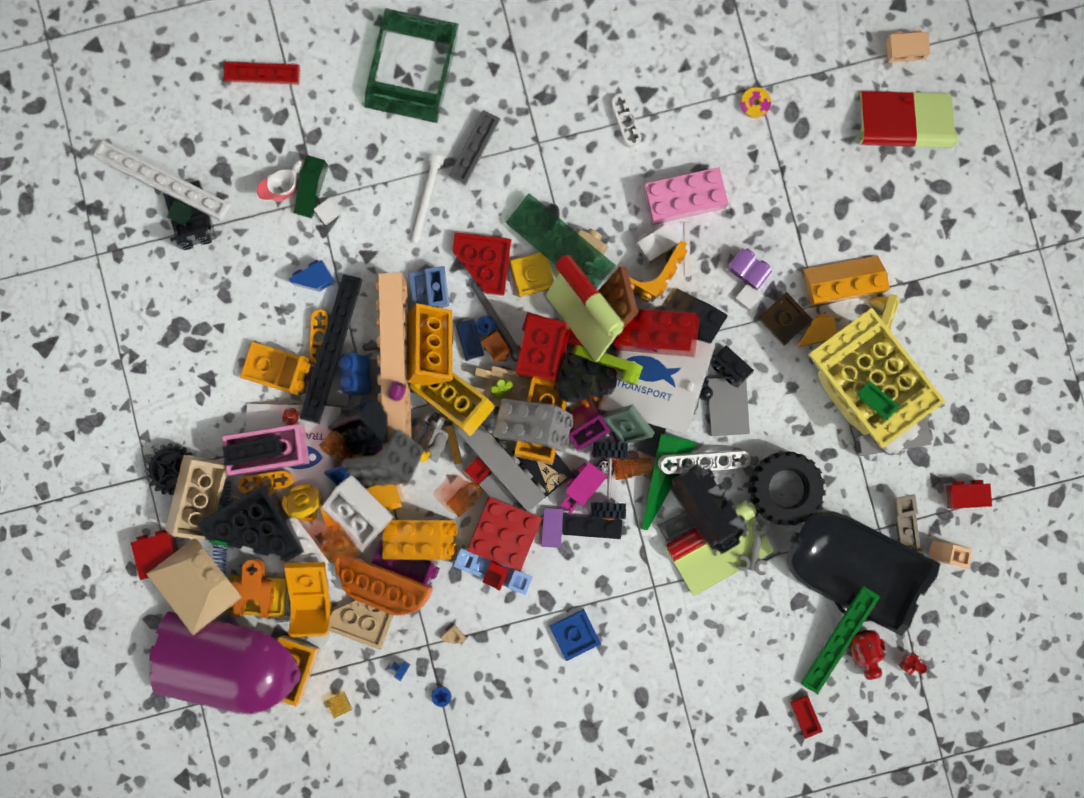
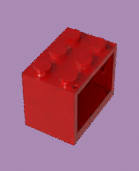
M533 315L528 316L516 367V373L520 377L556 382L555 377H557L563 364L571 330L568 323Z

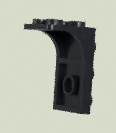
M200 180L190 182V184L203 190ZM163 192L174 230V237L170 238L172 244L179 249L190 250L194 248V245H207L212 243V240L217 239L211 216Z

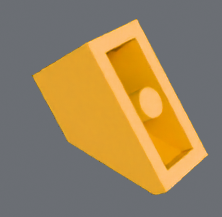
M827 313L817 315L816 319L810 322L797 342V348L826 342L837 334L834 316H827Z

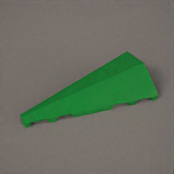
M660 434L641 526L642 530L648 531L673 486L672 480L680 474H667L658 467V460L663 455L692 453L696 442ZM688 458L682 461V467H684ZM667 460V463L664 464V466L666 468H668V465L677 466V463H671Z

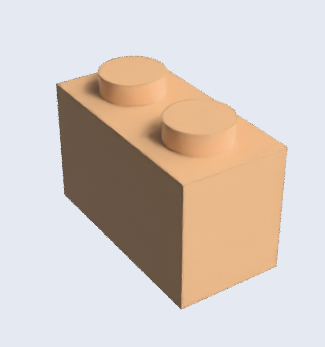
M914 30L910 33L898 31L890 34L886 40L888 63L926 60L930 55L928 32Z

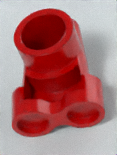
M914 652L904 655L901 663L898 665L910 676L915 670L920 674L927 672L926 664L920 662L922 659Z

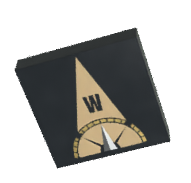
M555 453L553 465L531 460L521 468L522 470L526 468L533 475L531 480L535 485L537 483L541 484L546 490L544 493L546 497L574 475L557 453Z

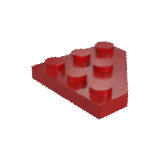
M455 232L452 251L485 294L505 296L512 240Z

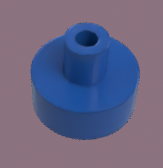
M394 661L390 667L396 671L394 678L401 681L411 664L403 661L399 665Z

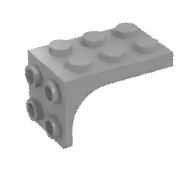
M502 399L493 436L500 439L538 444L559 452H565L569 444L568 437L573 426V416L553 405Z

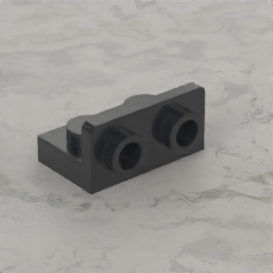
M727 345L716 355L714 354L710 360L711 367L716 372L722 373L726 381L737 388L754 372V369Z

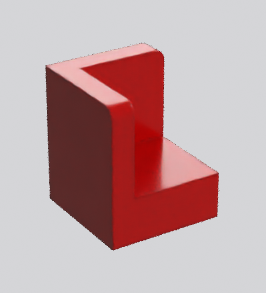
M490 561L482 582L500 591L509 568Z

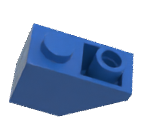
M322 260L311 262L308 268L303 271L301 269L297 270L289 278V281L295 286L318 292L336 283Z

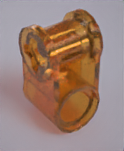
M475 482L468 483L446 504L460 517L480 497L482 493L481 486ZM469 486L471 488H477V490L475 491L477 494L476 496L474 494H472L471 496L468 494L470 491Z

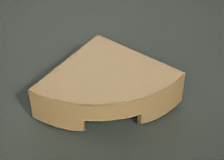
M455 624L440 636L443 641L451 644H458L467 640Z

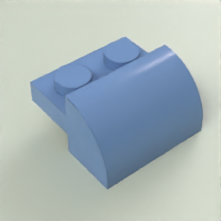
M444 266L409 273L413 307L416 303L437 308L449 306Z

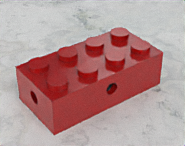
M638 309V314L615 337L614 346L619 351L695 357L700 319L696 313Z

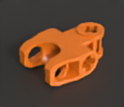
M256 558L246 561L242 566V579H234L232 585L242 597L233 604L235 617H242L244 615L245 605L249 599L257 601L260 605L261 618H268L270 616L274 600V580H265L266 567L260 559ZM254 566L255 568H257V571L254 572V570H251L250 567Z

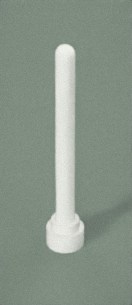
M430 154L429 156L430 171L412 235L413 243L419 242L437 170L440 169V166H443L445 159L437 154Z

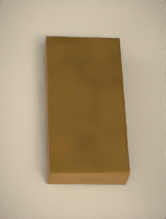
M452 425L446 426L445 430L449 435L448 442L454 464H461L463 461L454 427Z

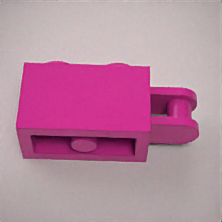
M591 461L588 464L584 462L577 470L580 474L576 479L572 477L565 485L568 488L565 491L568 496L560 507L566 508L569 514L574 511L578 504L584 506L608 476ZM570 497L577 501L574 505L568 501Z

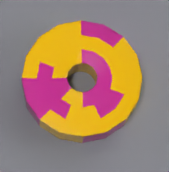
M750 88L741 98V110L749 118H761L767 114L771 107V97L763 88ZM753 101H758L759 105H754Z

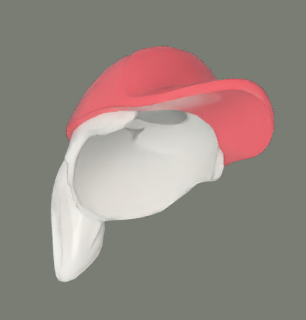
M295 162L292 170H278L261 181L257 187L258 197L262 200H273L276 202L284 201L290 197L295 190V183L300 180L302 162Z

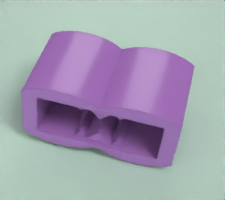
M742 248L726 267L732 274L741 279L745 284L748 283L755 290H758L772 273L769 269L770 265L763 260H757L755 253L748 248L746 250Z

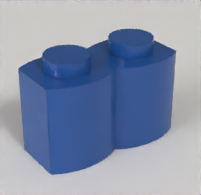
M355 353L341 355L339 364L342 373L340 380L342 392L357 396L368 394L370 391V378L368 375L370 363L368 357Z

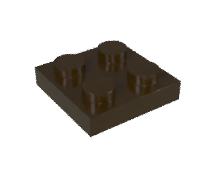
M788 292L758 317L783 346L813 320Z

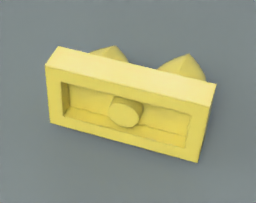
M890 294L889 297L881 296L870 300L874 308L883 312V315L878 314V316L889 330L900 302L898 296Z

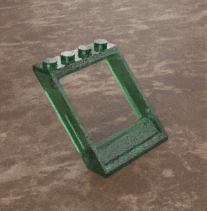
M385 8L365 90L364 108L438 123L456 47L459 24ZM386 32L449 45L437 94L375 81Z

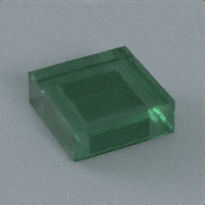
M175 200L167 218L186 226L193 209Z

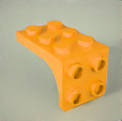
M680 240L663 271L655 280L638 282L629 277L632 290L640 295V299L649 303V301L654 302L657 295L662 296L668 285L666 280H671L678 269L675 266L676 263L681 264L688 252L685 249L687 243Z
M251 342L240 378L300 396V393H303L306 388L305 378L307 374H310L312 364L310 363L311 360L305 356L291 354Z
M391 520L383 529V559H454L457 554V545L455 544L457 525L454 520Z
M325 562L285 563L284 569L291 607L289 637L326 636L329 631L332 605Z

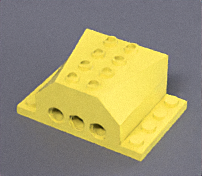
M873 308L809 353V357L820 369L817 375L826 394L847 421L862 434H870L881 449L946 402ZM869 380L900 406L888 421L856 395Z

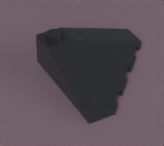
M269 480L197 522L206 539L215 542L216 539L226 541V545L242 549L244 546L254 549L253 552L265 556H269V553L281 556L280 560L286 562L304 553V549L289 517L282 507L281 500Z

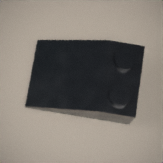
M676 289L663 310L696 313L700 319L697 340L710 344L728 317L726 313L680 289Z

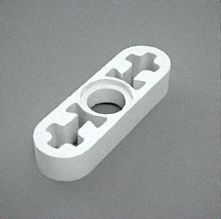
M618 94L612 100V109L625 145L629 148H636L641 142V133L628 98L623 94ZM617 100H620L621 102H625V103L623 104V110H624L623 113H621V108H620V106H619V105L616 106ZM629 117L632 123L629 126H624L621 123V119ZM631 129L633 137H637L635 143L632 140L628 141L630 138L629 130Z

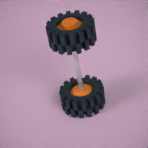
M593 442V458L608 459L607 503L591 502V518L607 520L626 519V504L611 503L612 459H628V443Z

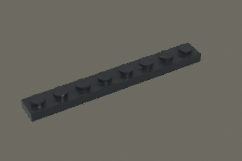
M345 274L342 276L299 418L303 421L320 424L363 280L361 278Z

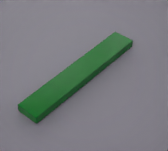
M863 585L861 586L800 682L801 685L816 694L820 692L852 642V639L856 636L879 600L880 595Z

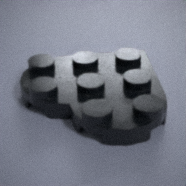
M568 352L556 377L554 389L560 394L559 397L562 400L577 404L578 401H588L591 396L601 398L602 395H611L615 391L617 372L612 368Z

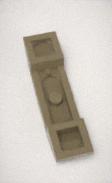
M913 494L896 497L895 520L898 542L924 555L920 546L916 514H918L916 496Z

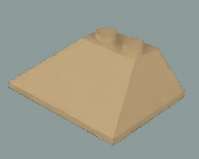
M192 539L147 573L148 577L192 635L196 634L242 598L197 539Z

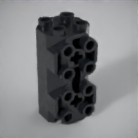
M694 466L685 475L677 476L672 480V494L713 556L717 555L716 551L724 554L741 542L739 540L741 536L743 538L747 536V522L742 515L738 516L735 511L737 508L731 499L727 500L726 492L720 483L716 484L715 476L711 469L705 470L704 468Z

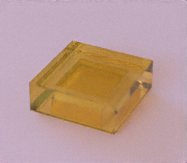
M345 691L326 700L334 718L353 709Z

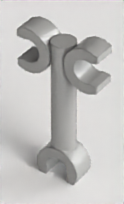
M755 522L752 527L755 535L750 560L746 556H741L740 560L746 561V566H738V570L746 571L748 569L755 571L758 575H765L766 572L759 570V565H767L768 562L764 560L758 561L762 536L767 532L768 526L764 525L763 531H758L757 523Z

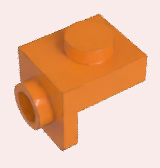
M497 330L481 340L494 362L498 360L501 362L509 356L510 348Z

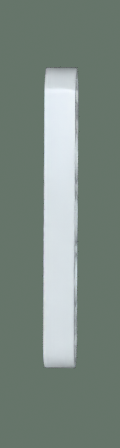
M740 449L668 454L660 457L658 467L667 474L687 473L694 466L704 468L705 470L710 468L711 471L746 468L750 464L751 457L749 453ZM726 455L727 462L724 465H720L718 462L719 458ZM741 455L745 457L741 462L732 459V457L735 459L741 458ZM706 456L709 458V463L703 467L700 465V460ZM685 458H690V465L687 468H683L682 461ZM668 460L671 463H677V466L668 465V468H666L664 464H666Z

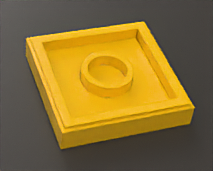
M546 251L510 260L519 298L550 289L554 278Z

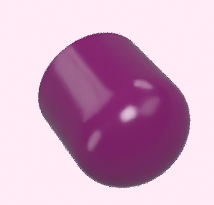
M397 381L391 382L388 397L393 401L402 400L407 388L406 385Z

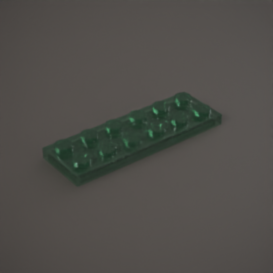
M528 193L506 222L507 225L552 263L556 264L561 257L570 255L596 289L616 265L530 193Z

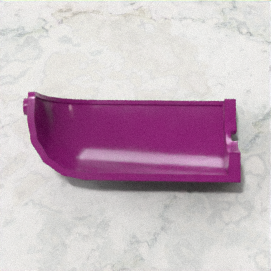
M169 611L156 631L158 637L155 646H151L149 661L152 662V672L149 673V678L154 694L237 714H255L269 710L284 700L301 677L300 670L291 653L279 641L266 633L252 628L211 621L196 634L192 635L179 616Z

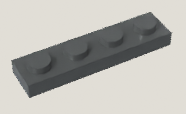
M485 110L482 111L449 174V178L464 186L467 185L500 122L499 117Z

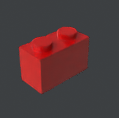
M971 480L972 484L964 485V481H952V485H946L947 508L992 507L991 483L984 484V480Z

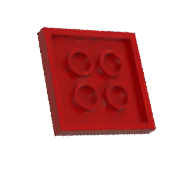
M488 496L467 551L521 572L542 517Z

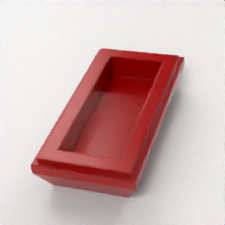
M808 695L790 702L805 739L823 732Z

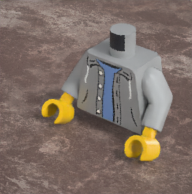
M435 414L431 423L421 419L411 430L412 440L423 448L421 462H427L430 459L437 463L441 452L445 449V443L449 435L441 430V427L446 419L438 414Z

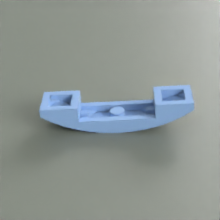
M461 548L453 567L484 578L491 560ZM507 567L509 570L502 586L526 595L533 577Z

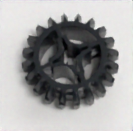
M168 443L167 447L160 445V450L157 448L153 449L155 455H148L152 460L145 461V464L149 465V469H144V472H149L150 475H147L145 478L146 480L152 479L149 486H155V491L161 490L163 495H166L167 492L169 495H174L176 484L167 485L165 483L172 477L178 478L182 463L181 459L183 460L184 455L192 456L193 454L192 452L186 453L187 448H181L180 444L173 446L172 443ZM168 454H176L175 458H172L169 462L162 460ZM158 466H159V467L161 468V470H162V471H161L160 478H159V476H158V471H157ZM167 466H172V470H174L175 473H171L170 469Z

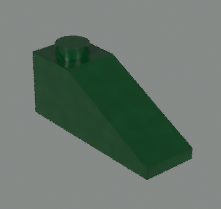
M306 155L300 175L294 214L313 218L314 208H316L328 169V164L325 160Z

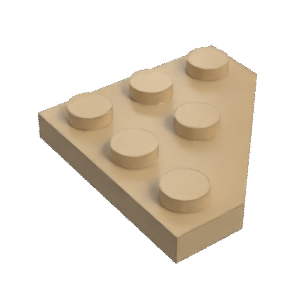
M355 600L332 612L329 631L381 650L394 615Z

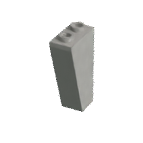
M929 415L917 423L921 428L917 431L919 435L912 441H905L902 444L904 446L903 449L932 445L933 434L931 429L928 428L927 423L929 422ZM861 434L855 437L858 457L886 452L879 447L870 434Z

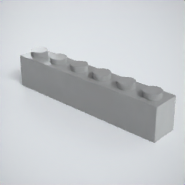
M454 423L452 424L455 430L528 512L546 497L544 495L546 490L540 483L535 485L531 480L533 475L526 468L524 470L521 469L518 465L520 463L518 458L514 454L510 456L507 453L506 449L508 447L501 439L497 441L493 437L494 431L488 425L484 427L481 424L470 437Z

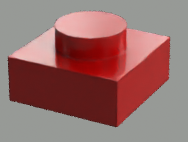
M477 457L465 469V472L479 484L491 472V469Z

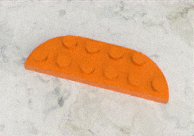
M337 551L335 554L336 575H339L343 590L353 599L385 613L396 616L414 613L425 605L432 593L433 587L342 551Z

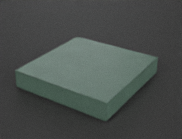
M633 404L605 412L602 416L622 443H632L651 438L655 433Z

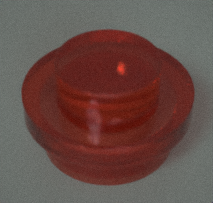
M296 409L284 410L282 416L283 424L290 426L297 423L299 414Z

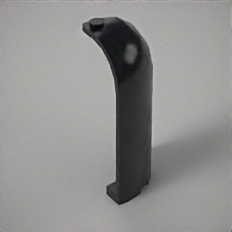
M823 511L810 516L800 531L793 533L790 539L792 546L787 557L789 571L799 582L846 608L849 607L862 585L880 595L879 600L867 619L900 636L910 628L919 607L916 602L920 594L925 596L929 587L937 579L941 563L877 530L835 511Z

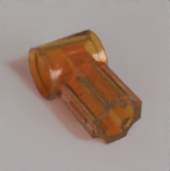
M332 430L319 444L321 450L327 455L332 456L339 466L342 465L344 459L356 458L344 444V437L337 431Z
M651 458L613 461L615 480L653 474Z

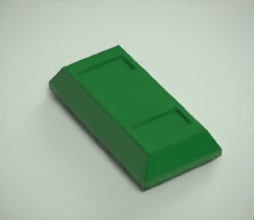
M870 380L856 394L886 421L900 407Z

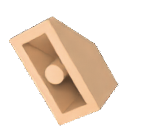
M932 541V545L929 548V558L937 562L969 568L972 554L971 549Z

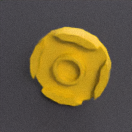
M301 484L292 488L287 498L284 496L282 500V507L285 513L291 518H300L305 522L315 520L317 518V508L322 498L317 487H311L310 484Z

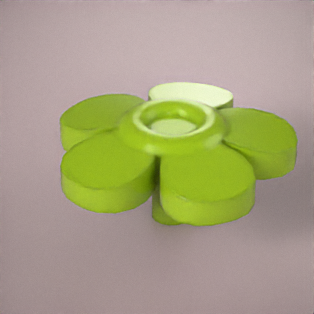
M504 379L497 380V385L491 387V391L497 399H502L504 395L510 396L512 394L511 388L513 384L509 380L505 382Z

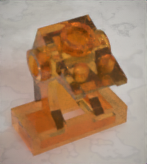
M339 522L322 533L327 543L319 549L330 564L340 558L345 565H348L362 554L356 546V542Z

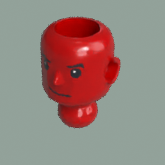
M875 630L857 632L848 646L850 648V656L853 657L857 665L864 666V677L867 680L878 679L882 677V669L878 666V662L884 658V640L880 639L878 632Z

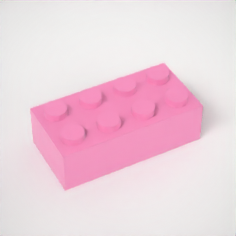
M720 167L650 182L644 186L652 225L726 209L728 205Z
M296 424L223 436V446L281 436L284 453L282 456L226 466L227 475L236 476L310 464L305 426Z

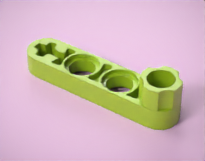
M573 346L571 354L595 362L585 347ZM605 353L596 362L608 368L621 371L620 380L631 385H637L643 366Z

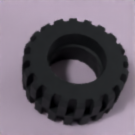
M792 451L779 452L762 459L758 466H755L753 474L749 478L750 487H748V493L751 496L750 502L755 506L757 513L763 516L762 518L777 525L794 526L806 522L810 516L818 513L817 509L822 507L824 503L822 498L826 496V490H824L823 485L826 483L825 478L822 479L821 469L815 466L816 463L812 459L809 460L806 458V455L797 454ZM783 470L793 471L798 474L804 485L802 499L791 507L778 505L772 500L769 493V484L772 477Z

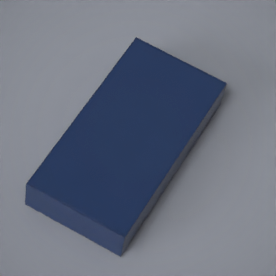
M474 319L455 324L466 361L485 356Z

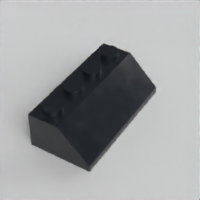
M375 399L342 412L328 426L330 431L352 455L362 453L388 442L387 412L384 410L383 405Z

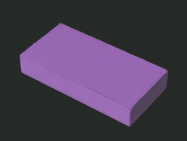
M544 508L542 547L561 548L563 509Z

